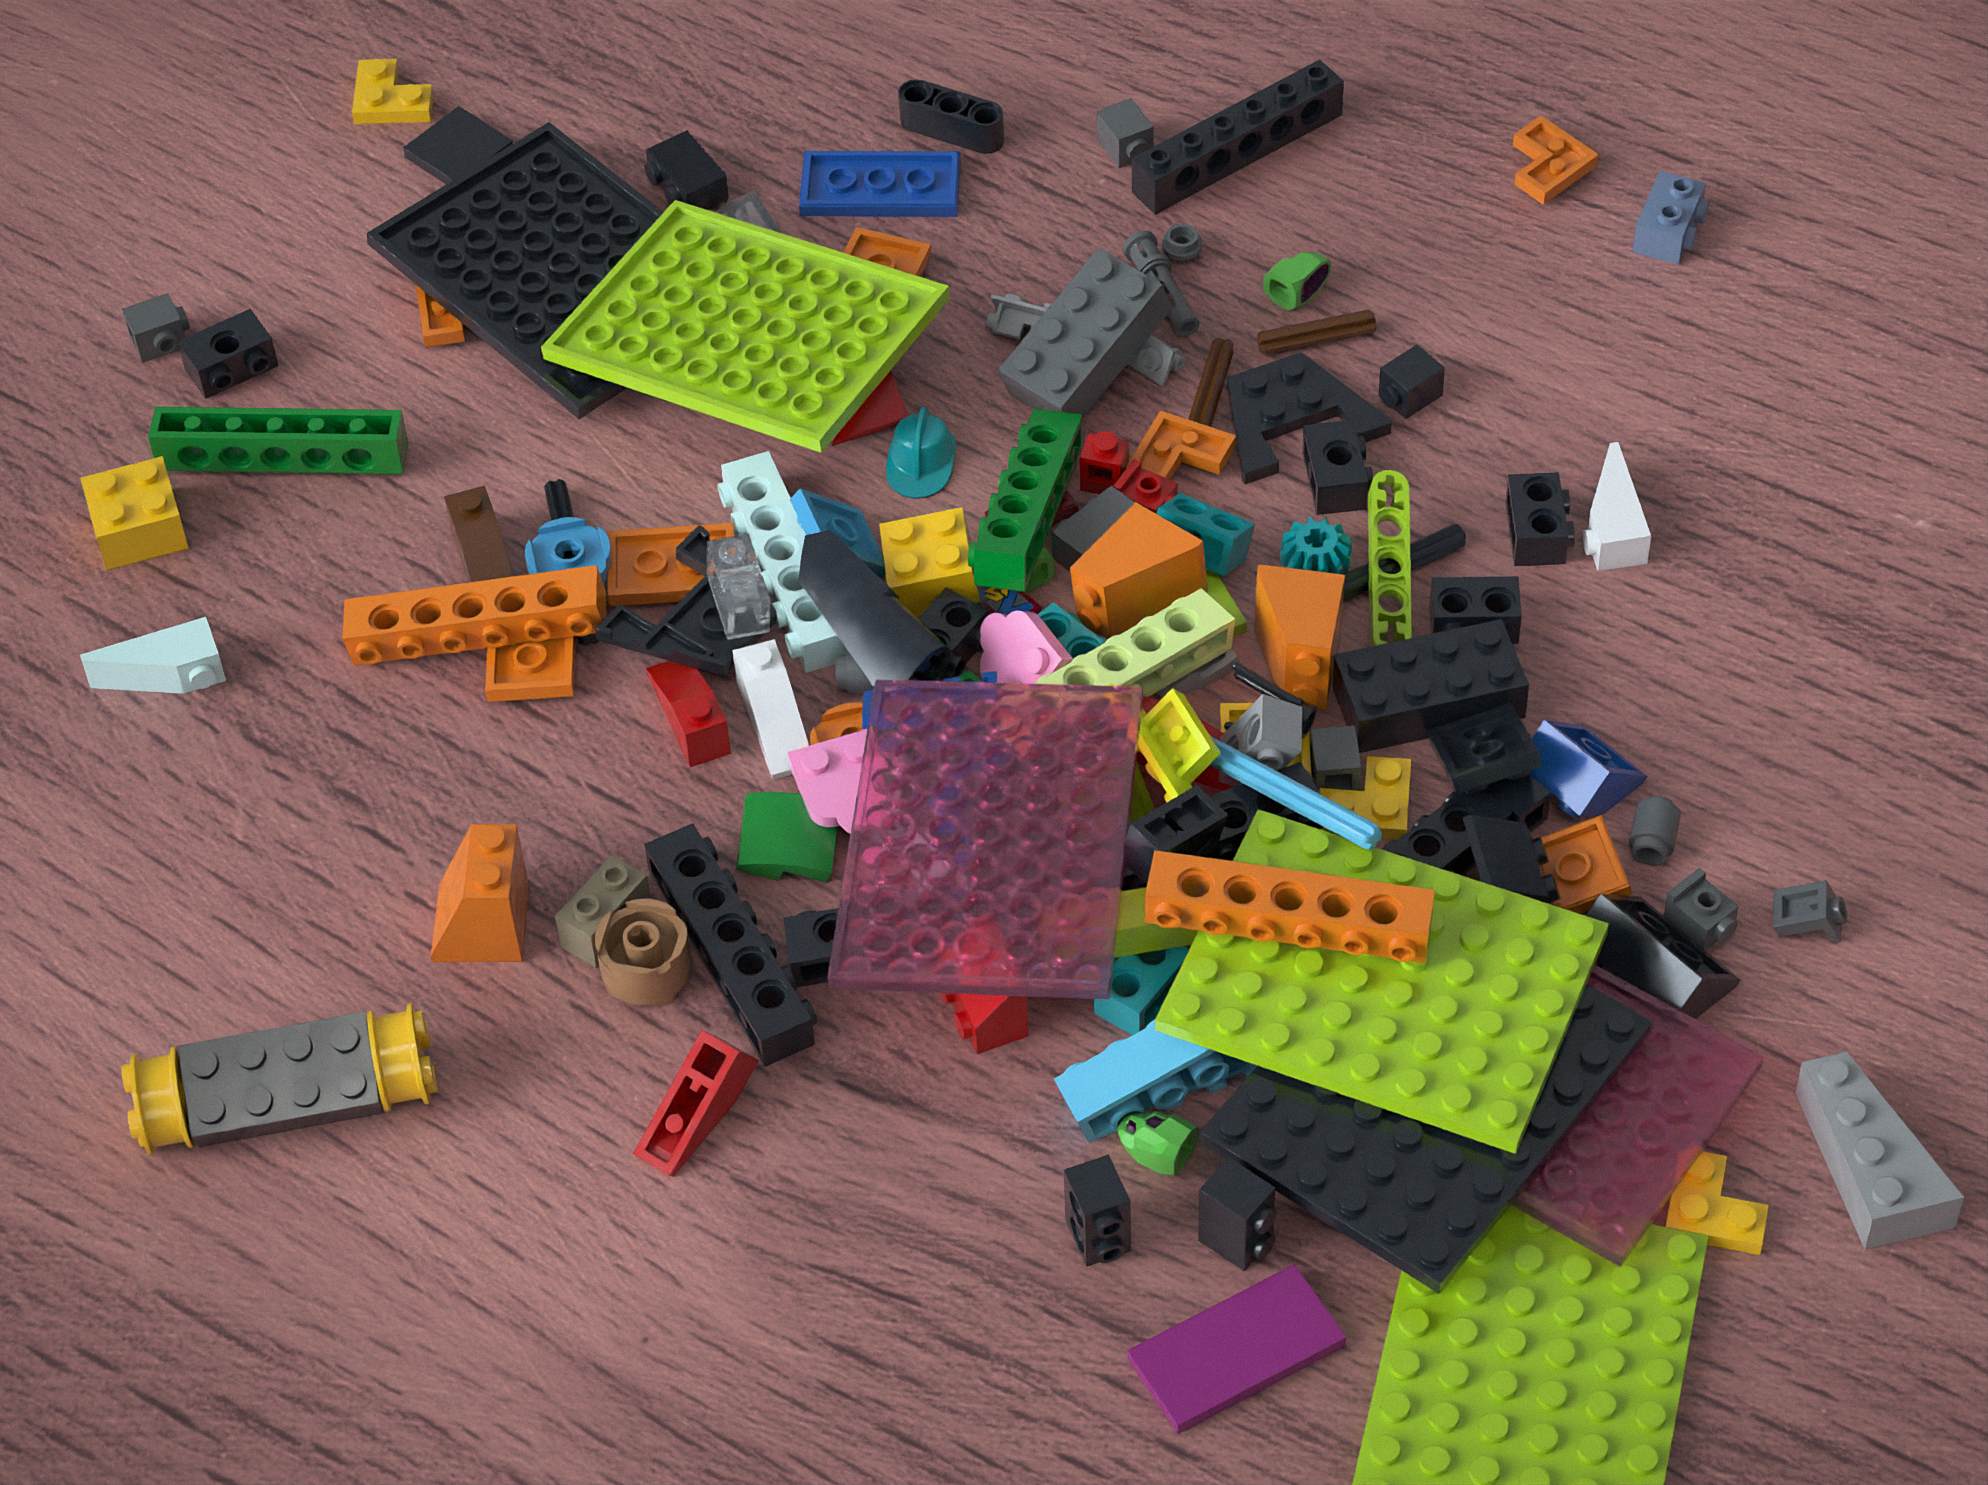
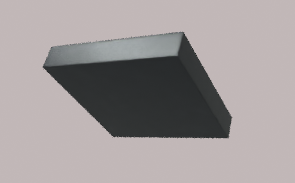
M458 106L404 146L403 151L406 159L443 183L448 184L512 145L513 140Z

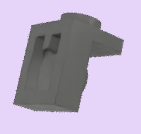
M1827 880L1774 890L1773 928L1779 937L1824 930L1831 943L1841 941L1842 924L1847 923V909L1841 896L1836 897Z

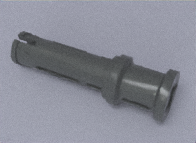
M1140 231L1133 234L1124 243L1122 248L1123 254L1128 260L1133 261L1137 270L1157 282L1165 284L1163 288L1166 295L1170 293L1176 303L1174 307L1168 298L1172 309L1167 316L1173 324L1177 335L1185 337L1193 334L1199 328L1200 321L1194 315L1182 291L1170 274L1171 262L1167 256L1162 255L1158 250L1157 238L1150 231ZM1138 245H1142L1144 250L1140 251Z

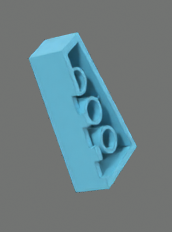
M1153 1020L1145 1029L1133 1036L1111 1043L1105 1051L1085 1062L1071 1065L1062 1075L1054 1078V1081L1089 1143L1117 1132V1128L1124 1118L1132 1113H1147L1146 1111L1152 1108L1172 1110L1184 1105V1098L1187 1094L1206 1088L1208 1093L1212 1094L1227 1088L1225 1079L1240 1073H1244L1247 1078L1257 1065L1155 1031V1020Z

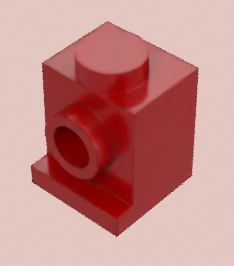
M1101 431L1097 434L1088 433L1079 457L1080 491L1100 495L1111 485L1115 484L1126 470L1129 462V441L1118 439L1110 431ZM1097 469L1112 472V479L1094 475Z
M1136 459L1130 463L1113 485L1114 488L1129 499L1156 514L1158 507L1178 495V483L1142 468L1141 461Z

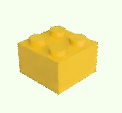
M163 456L80 478L106 570L189 548Z
M963 507L879 524L887 585L916 616H921L945 588L975 603L980 601L978 585H974V567L968 566V551L972 540Z

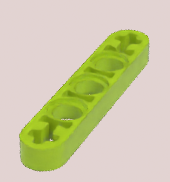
M1383 470L1372 479L1368 493L1370 647L1387 643L1384 639L1388 626H1394V642L1412 638L1409 484L1404 475L1398 471ZM1383 486H1390L1392 493H1395L1391 507H1385L1386 491L1382 490ZM1382 521H1392L1398 525L1401 533L1393 537L1385 536L1378 529V524ZM1384 558L1394 559L1399 563L1401 571L1396 574H1387L1380 569L1378 562ZM1383 596H1392L1399 600L1402 608L1397 612H1387L1381 608L1378 600Z

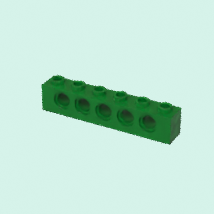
M155 406L148 435L153 457L163 456L167 471L403 474L409 444L402 410Z
M1033 409L1028 423L1021 424L1018 447H1012L1010 450L1008 470L1001 471L998 493L991 494L988 517L981 518L977 542L972 541L969 546L968 566L974 567V585L1025 592L1082 451L1081 414Z

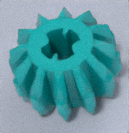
M1310 516L1305 524L1293 521L1290 531L1284 532L1281 539L1280 562L1282 567L1342 575V572H1347L1351 565L1350 553H1352V542L1350 535L1344 534L1342 524L1330 526L1327 516L1321 522H1315Z

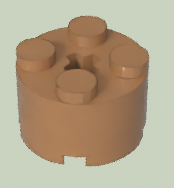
M648 898L625 902V908L614 914L613 910L604 915L595 933L598 961L606 991L612 998L634 1005L656 1004L665 1006L671 1004L676 999L677 993L687 983L692 970L686 925L676 915V910L665 902Z

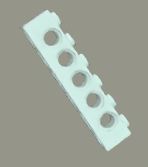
M763 452L721 465L723 482L717 484L721 502L724 508L730 506L732 508L731 521L734 523L737 537L744 536L746 539L744 549L749 565L751 567L758 566L760 572L757 573L763 596L772 597L774 603H771V605L777 611V627L785 626L786 628L785 641L791 658L799 657L805 673L836 664V656L846 655L848 650L798 580L806 533L797 522L798 516L791 504V498L770 452Z

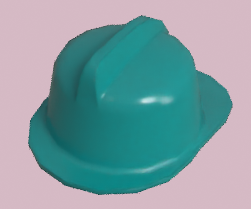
M921 406L919 413L906 416L899 421L890 442L886 463V480L891 488L901 496L913 499L930 497L939 493L948 484L952 474L956 451L954 435L948 430L942 419L929 414L926 406Z

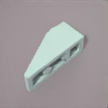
M206 617L80 655L90 688L185 694L226 681L219 653Z

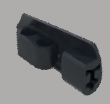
M831 530L805 535L798 580L875 689L917 684L926 689L949 665L952 658L950 648L899 600L900 597Z

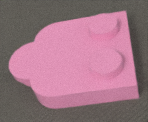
M1013 611L1008 616L1002 613H992L985 618L981 625L980 643L984 652L980 660V673L982 676V673L997 671V695L999 696L998 700L1000 703L1008 695L1022 691L1036 683L1043 675L1051 674L1073 660L1039 615L1034 612Z
M865 729L787 752L789 766L808 814L816 824L823 827L841 826L850 834L863 835L870 832L879 822L881 813L891 807L894 781L872 729Z

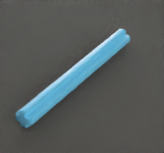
M1211 736L1221 754L1210 766L1366 850L1374 849L1377 842L1381 840L1382 831L1379 830L1378 825Z

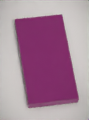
M1294 1264L1127 1350V1359L1179 1434L1345 1347L1346 1336Z

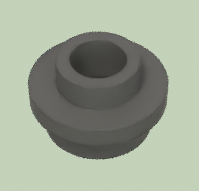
M1176 224L1170 227L1163 237L1162 249L1169 258L1186 261L1199 255L1202 250V239L1193 226Z

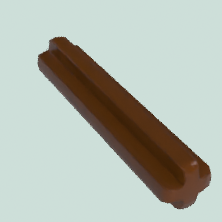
M1364 310L1260 331L1257 334L1258 348L1262 354L1267 355L1370 334L1376 331V319L1373 312Z
M1218 337L1212 341L1188 420L1211 427L1234 353V344L1230 339L1223 340Z

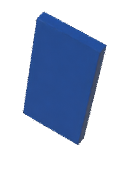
M804 151L799 201L800 216L957 217L961 163L960 151Z

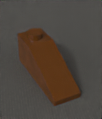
M481 486L444 496L451 532L468 582L512 577V569L486 487Z

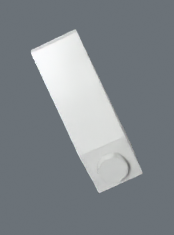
M1618 442L1610 443L1590 511L1589 526L1582 533L1584 551L1586 555L1593 556L1597 571L1648 563L1651 533Z
M775 639L733 650L736 682L773 780L793 775L788 763L787 752L807 747L809 744L789 677Z

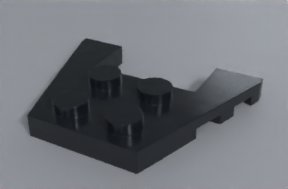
M1302 352L1227 377V391L1233 427H1235L1237 452L1241 464V477L1244 484L1279 473V461L1266 441L1302 429L1303 425L1317 424L1334 417H1339L1341 421L1353 419L1357 436L1363 435L1365 443L1391 434L1392 422L1387 416Z
M698 525L676 547V559L705 577L657 625L650 623L619 604L595 628L596 639L607 644L725 676L734 666L733 650L756 644L776 623L777 611L746 576L742 577L731 565V558L722 548L718 550L710 540L708 531L701 525Z

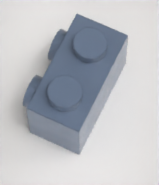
M1660 171L1636 223L1633 253L1679 265L1685 249L1692 251L1698 234V227H1695L1696 224H1703L1707 217L1710 201L1704 199L1706 182Z

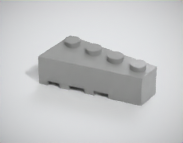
M1848 1052L1802 1062L1795 1094L1864 1249L1956 1228L1964 1196Z

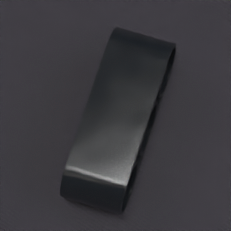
M919 79L909 80L899 87L900 122L905 129L983 154L997 152L1003 147L1004 118L1000 105Z

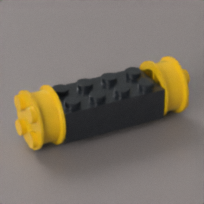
M407 1003L406 1011L376 1016L373 1010H368L367 1015L365 1012L171 1046L170 1054L141 1059L138 1053H132L130 1064L121 1066L126 1093L131 1092L135 1110L128 1111L131 1136L133 1139L138 1138L140 1147H144L148 1155H155L156 1148L159 1146L185 1142L188 1148H193L196 1144L199 1147L383 1114L391 1111L392 1104L422 1098L425 1105L430 1104V1094L438 1093L439 1088L435 1066L431 1064L430 1056H425L424 1054L425 1048L432 1047L428 1022L424 1020L422 1010L415 1011L413 1003Z

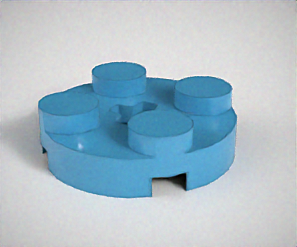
M565 517L549 521L538 529L539 535L533 539L532 543L529 539L526 544L525 558L529 574L597 565L604 584L607 580V571L612 562L609 538L606 532L598 525V530L587 526L585 519ZM572 551V554L575 556L571 559H562L564 556L563 552Z

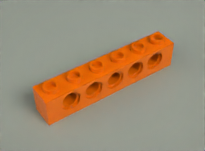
M594 565L350 598L344 601L342 640L353 665L356 666L400 659H415L445 653H458L487 648V646L497 648L512 644L585 636L596 633L595 628L606 618V590L598 567Z
M1154 850L1145 893V923L1157 924L1164 928L1178 927L1199 930L1212 935L1227 934L1248 937L1260 942L1275 941L1296 944L1303 948L1317 947L1338 950L1351 955L1366 954L1387 957L1399 962L1415 961L1425 963L1435 890Z

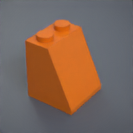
M1137 502L1070 567L1076 616L1086 628L1106 639L1122 634L1136 626L1143 618L1153 616L1171 606L1180 597H1186L1200 588L1206 593L1208 592L1203 541Z
M1258 564L1254 632L1275 685L1289 694L1317 706V709L1327 710L1333 679L1334 654H1338L1341 639L1345 575Z
M471 824L439 883L430 956L431 962H522L530 887L517 824Z

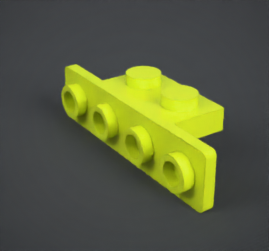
M1110 682L1103 688L1111 702L1108 706L1110 712L1126 726L1129 731L1127 735L1128 741L1136 750L1144 755L1148 762L1145 765L1147 772L1157 782L1161 783L1167 792L1164 795L1166 802L1193 788L1191 783L1221 754L1183 693L1172 688L1146 714L1133 694Z

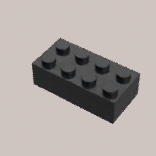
M1502 619L1334 654L1332 689L1346 726L1355 725L1359 753L1429 739L1427 733L1429 729L1510 702L1519 718H1526L1529 683Z

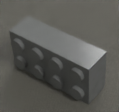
M1098 248L998 369L1009 394L1033 409L1081 414L1083 419L1171 311L1172 308L1163 285L1105 250Z

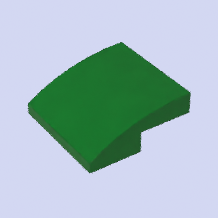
M787 792L747 793L744 798L736 870L779 881L783 872H788L827 882L832 874L837 827H823L816 824L810 818L801 794Z

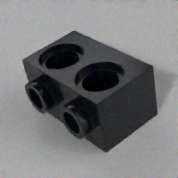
M1559 472L1508 474L1505 503L1514 566L1565 564L1567 547H1574L1575 529L1573 521H1566L1565 515L1570 513V496L1568 489H1561Z
M1518 576L1431 578L1429 603L1431 634L1502 619L1512 644H1519L1522 614Z
M945 588L919 617L952 652L949 665L928 686L930 688L942 686L943 679L962 675L966 663L976 652L983 651L980 643V629L985 618L989 616L988 609L948 588Z
M1196 785L1131 823L1120 859L1147 885L1154 850L1204 857L1216 850L1228 814Z
M1109 1154L1064 1169L1065 1221L1086 1267L1099 1262H1113L1123 1254L1130 1252L1131 1200Z

